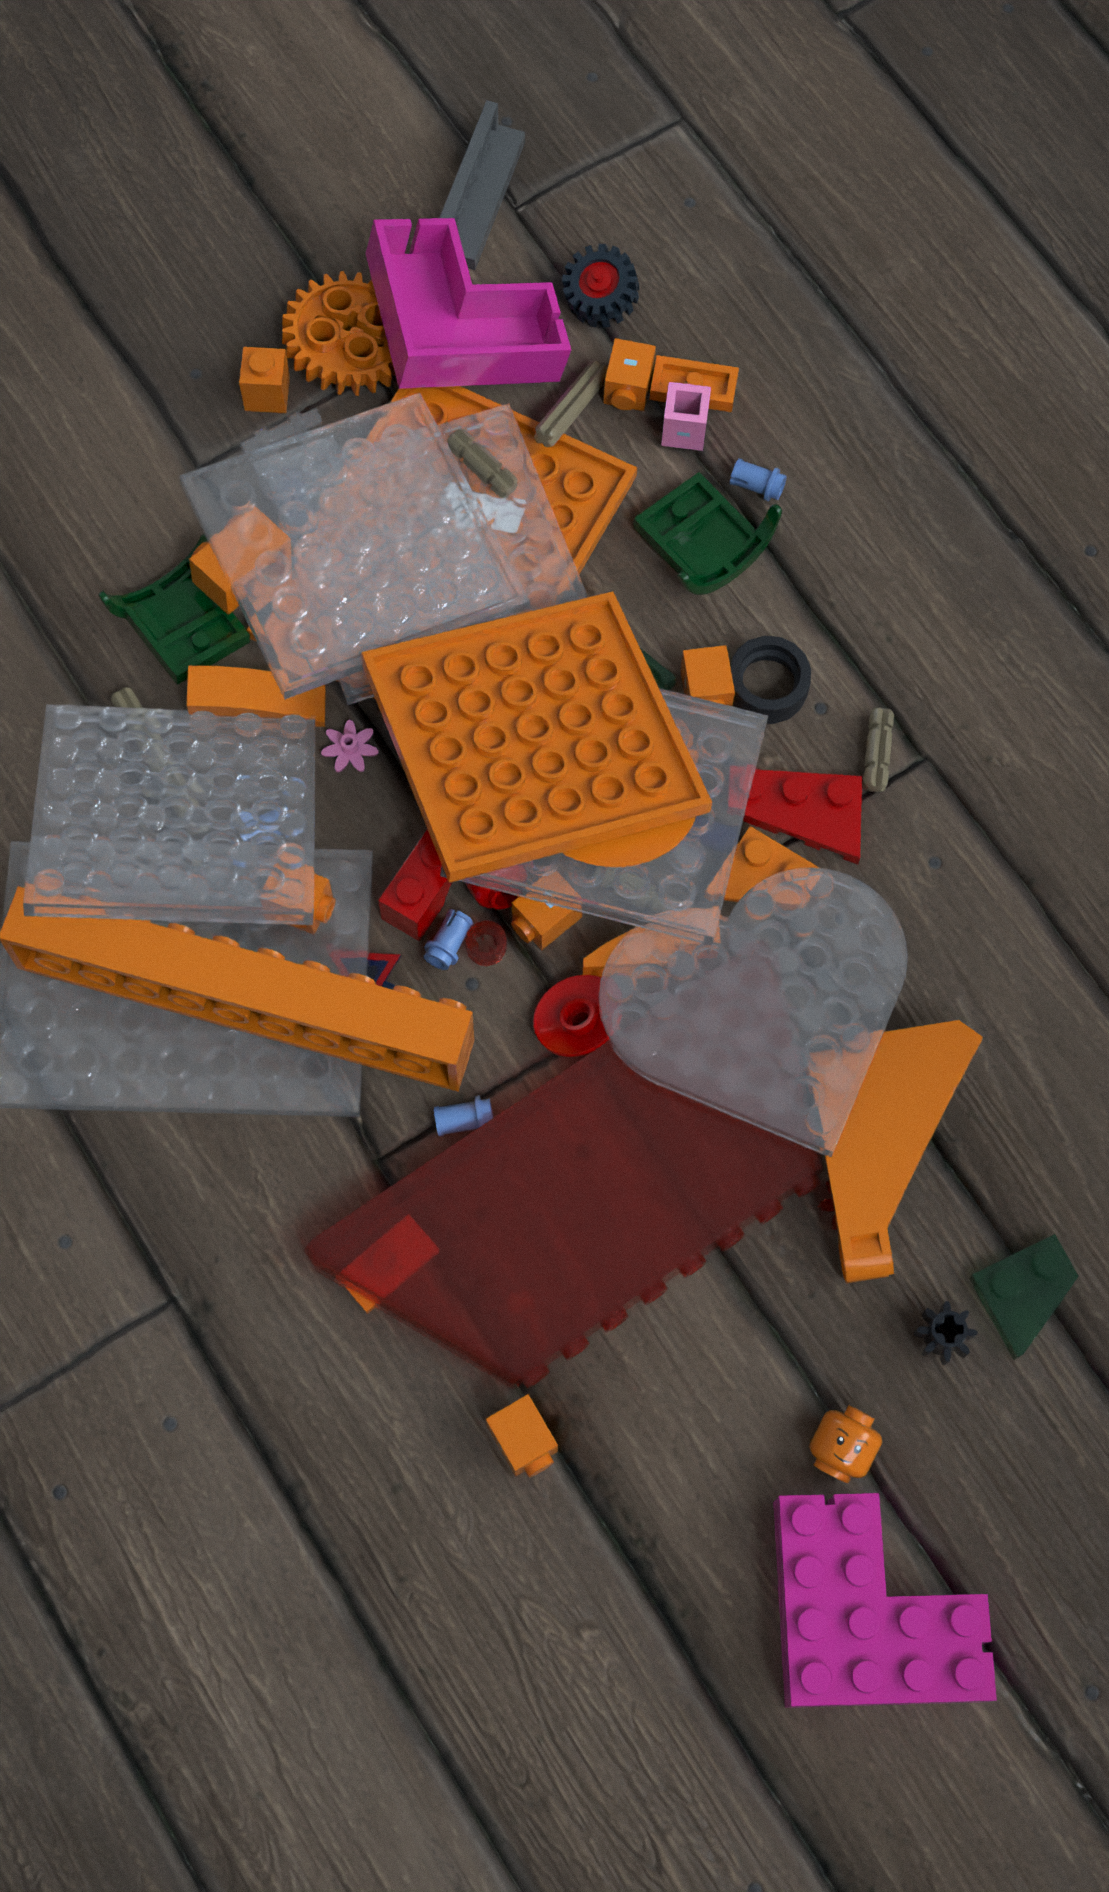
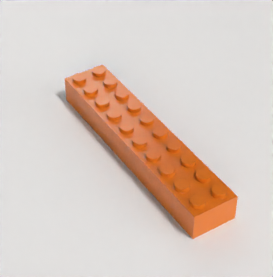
M35 886L34 890L17 887L0 931V942L17 969L459 1092L475 1039L473 1012L466 1010L467 1007L458 1001L441 998L439 1002L421 998V994L418 991L405 986H394L393 990L375 985L376 982L373 979L362 974L350 973L348 977L331 973L327 966L307 960L303 964L285 960L281 953L267 948H259L257 952L240 948L238 942L224 936H213L212 940L195 935L192 929L184 925L169 923L168 927L150 923L151 921L148 917L137 912L124 911L123 915L106 911L105 906L90 899L81 898L78 903L66 900L58 892L46 887Z

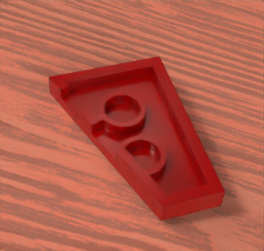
M729 768L727 816L774 834L782 832L805 841L804 845L817 850H820L822 847L843 855L844 860L858 865L861 851L862 776Z

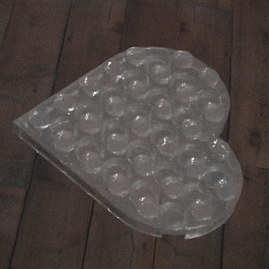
M798 868L783 871L762 880L752 887L739 900L729 917L700 910L673 911L648 919L628 932L613 949L602 973L599 992L601 1021L617 1055L633 1071L645 1079L823 1155L832 1157L902 989L908 962L906 939L901 924L888 903L862 881L850 875L824 868Z

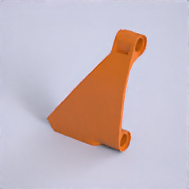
M960 1020L873 1033L858 1038L848 1048L803 1055L807 1087L810 1096L813 1095L837 1222L839 1256L846 1284L885 1278L894 1274L888 1235L889 1224L926 1147L983 1039L980 1034Z

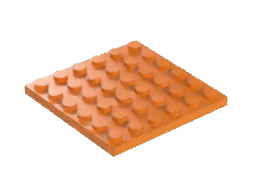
M613 591L361 652L362 667L449 883L710 813L713 802Z

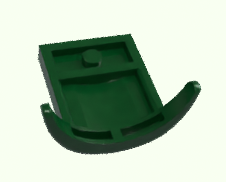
M698 472L637 515L633 520V528L678 573L677 579L686 590L695 595H705L733 581L758 559L768 546L778 527L782 508L778 504L770 506L763 521L755 529Z
M209 533L201 535L189 555L172 571L154 583L124 595H109L103 590L98 595L110 613L129 622L177 685L188 679V666H211L250 643L249 632L246 631L234 613L231 612L228 615L192 582L189 559L198 546L213 540Z

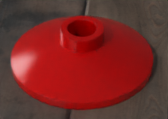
M576 975L566 978L552 986L540 999L533 1018L535 1034L540 1043L548 1051L556 1055L576 1057L591 1053L603 1046L616 1032L622 1018V1001L615 987L602 977L596 975Z

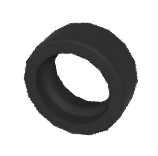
M777 636L757 637L748 640L739 647L730 661L735 690L732 706L743 717L756 723L775 724L790 719L801 710L808 696L811 684V666L806 654L795 643ZM762 660L775 661L784 665L793 674L794 687L786 697L776 700L762 699L753 695L744 686L743 673L751 663Z

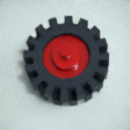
M599 244V251L593 252L592 245L585 247L587 255L582 257L578 251L573 255L575 264L567 262L565 266L567 275H562L563 291L573 314L576 313L579 321L584 323L587 319L589 326L596 327L597 321H601L603 328L611 327L609 319L615 318L617 324L624 321L622 313L626 312L630 315L634 310L632 302L638 303L639 295L637 290H640L637 274L634 264H631L630 257L625 252L621 255L618 247L612 246L611 251H608L606 244Z

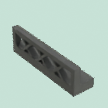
M486 100L440 215V218H455L468 268L476 270L525 144V132L499 125L498 103Z

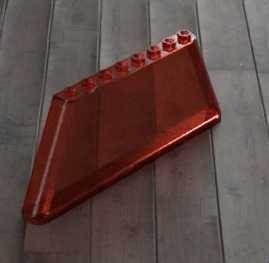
M764 941L751 945L319 1234L304 1249L307 1259L319 1274L344 1289L347 1288L373 1303L376 1308L508 1387L515 1389L522 1383L526 1388L532 1387L551 1372L547 1365L562 1355L566 1360L572 1359L590 1345V1342L587 1340L590 1335L600 1328H603L606 1333L612 1331L629 1318L626 1310L641 1300L645 1306L654 1302L669 1289L665 1284L679 1273L684 1278L691 1276L707 1263V1260L704 1258L706 1254L718 1246L722 1251L728 1250L745 1237L746 1234L742 1229L755 1220H758L761 1225L765 1224L784 1209L781 1205L782 1201L794 1193L798 1198H802L822 1182L818 1176L821 1175L824 1168L774 954Z

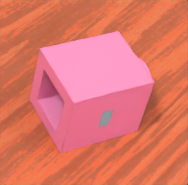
M669 382L661 446L703 451L711 387Z

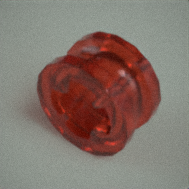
M487 920L477 922L471 926L466 935V950L470 959L481 966H491L500 962L506 954L507 948L505 931L497 923ZM484 935H492L494 945L497 948L493 950L489 947V952L479 951V943L476 939L480 937L481 940H484Z

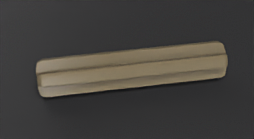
M595 360L585 367L536 426L534 439L537 443H543L546 448L555 445L604 385L608 369L606 364L601 365Z

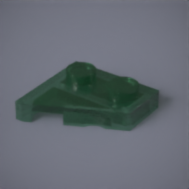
M1056 1234L972 1274L969 1279L1013 1360H1016L1026 1352L1079 1275Z

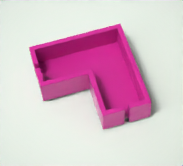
M455 218L418 219L409 254H405L412 228L410 219H378L373 221L365 254L399 389L560 382L571 353V346L563 319H559L561 311L552 282L472 285Z
M879 1493L834 1494L827 1500V1505H825L824 1495L779 1496L773 1502L785 1708L997 1701L993 1652H982V1644L992 1642L988 1594L887 1597Z

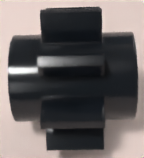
M949 1301L943 1303L938 1315L929 1308L925 1309L921 1315L928 1323V1326L919 1327L914 1331V1336L924 1338L926 1347L923 1349L922 1355L927 1356L931 1352L940 1355L942 1365H946L950 1361L953 1351L958 1356L965 1358L970 1351L963 1341L973 1339L978 1334L977 1330L968 1329L965 1319L970 1312L965 1310L958 1314L951 1311ZM942 1324H946L947 1332L955 1333V1337L949 1343L945 1342L943 1334L936 1333V1330Z

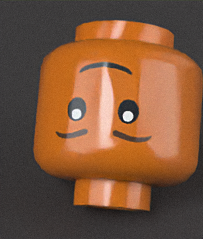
M848 1405L845 1413L837 1410L826 1412L809 1446L810 1452L817 1458L814 1466L845 1483H849L852 1477H865L882 1445L881 1435L871 1428L875 1418Z

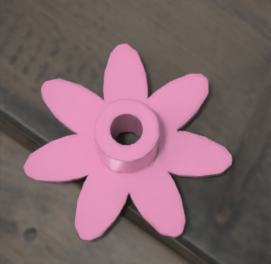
M348 720L344 726V735L336 730L328 729L326 735L334 744L322 749L321 755L330 758L337 757L335 761L336 772L343 771L349 761L357 771L363 772L365 765L362 756L372 757L379 753L376 747L365 744L373 735L372 728L362 730L356 734L354 722Z

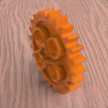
M340 271L339 281L333 282L328 274H323V285L320 286L315 281L309 280L308 292L301 289L296 290V301L287 302V314H283L282 344L286 345L287 358H294V370L301 371L306 369L307 382L313 381L317 377L321 378V390H325L331 383L336 384L338 395L343 393L345 386H351L355 396H359L360 386L366 385L372 393H375L377 381H380L387 387L391 386L392 374L395 376L396 374L372 279L368 284L363 283L362 274L358 272L353 281H348L344 271Z

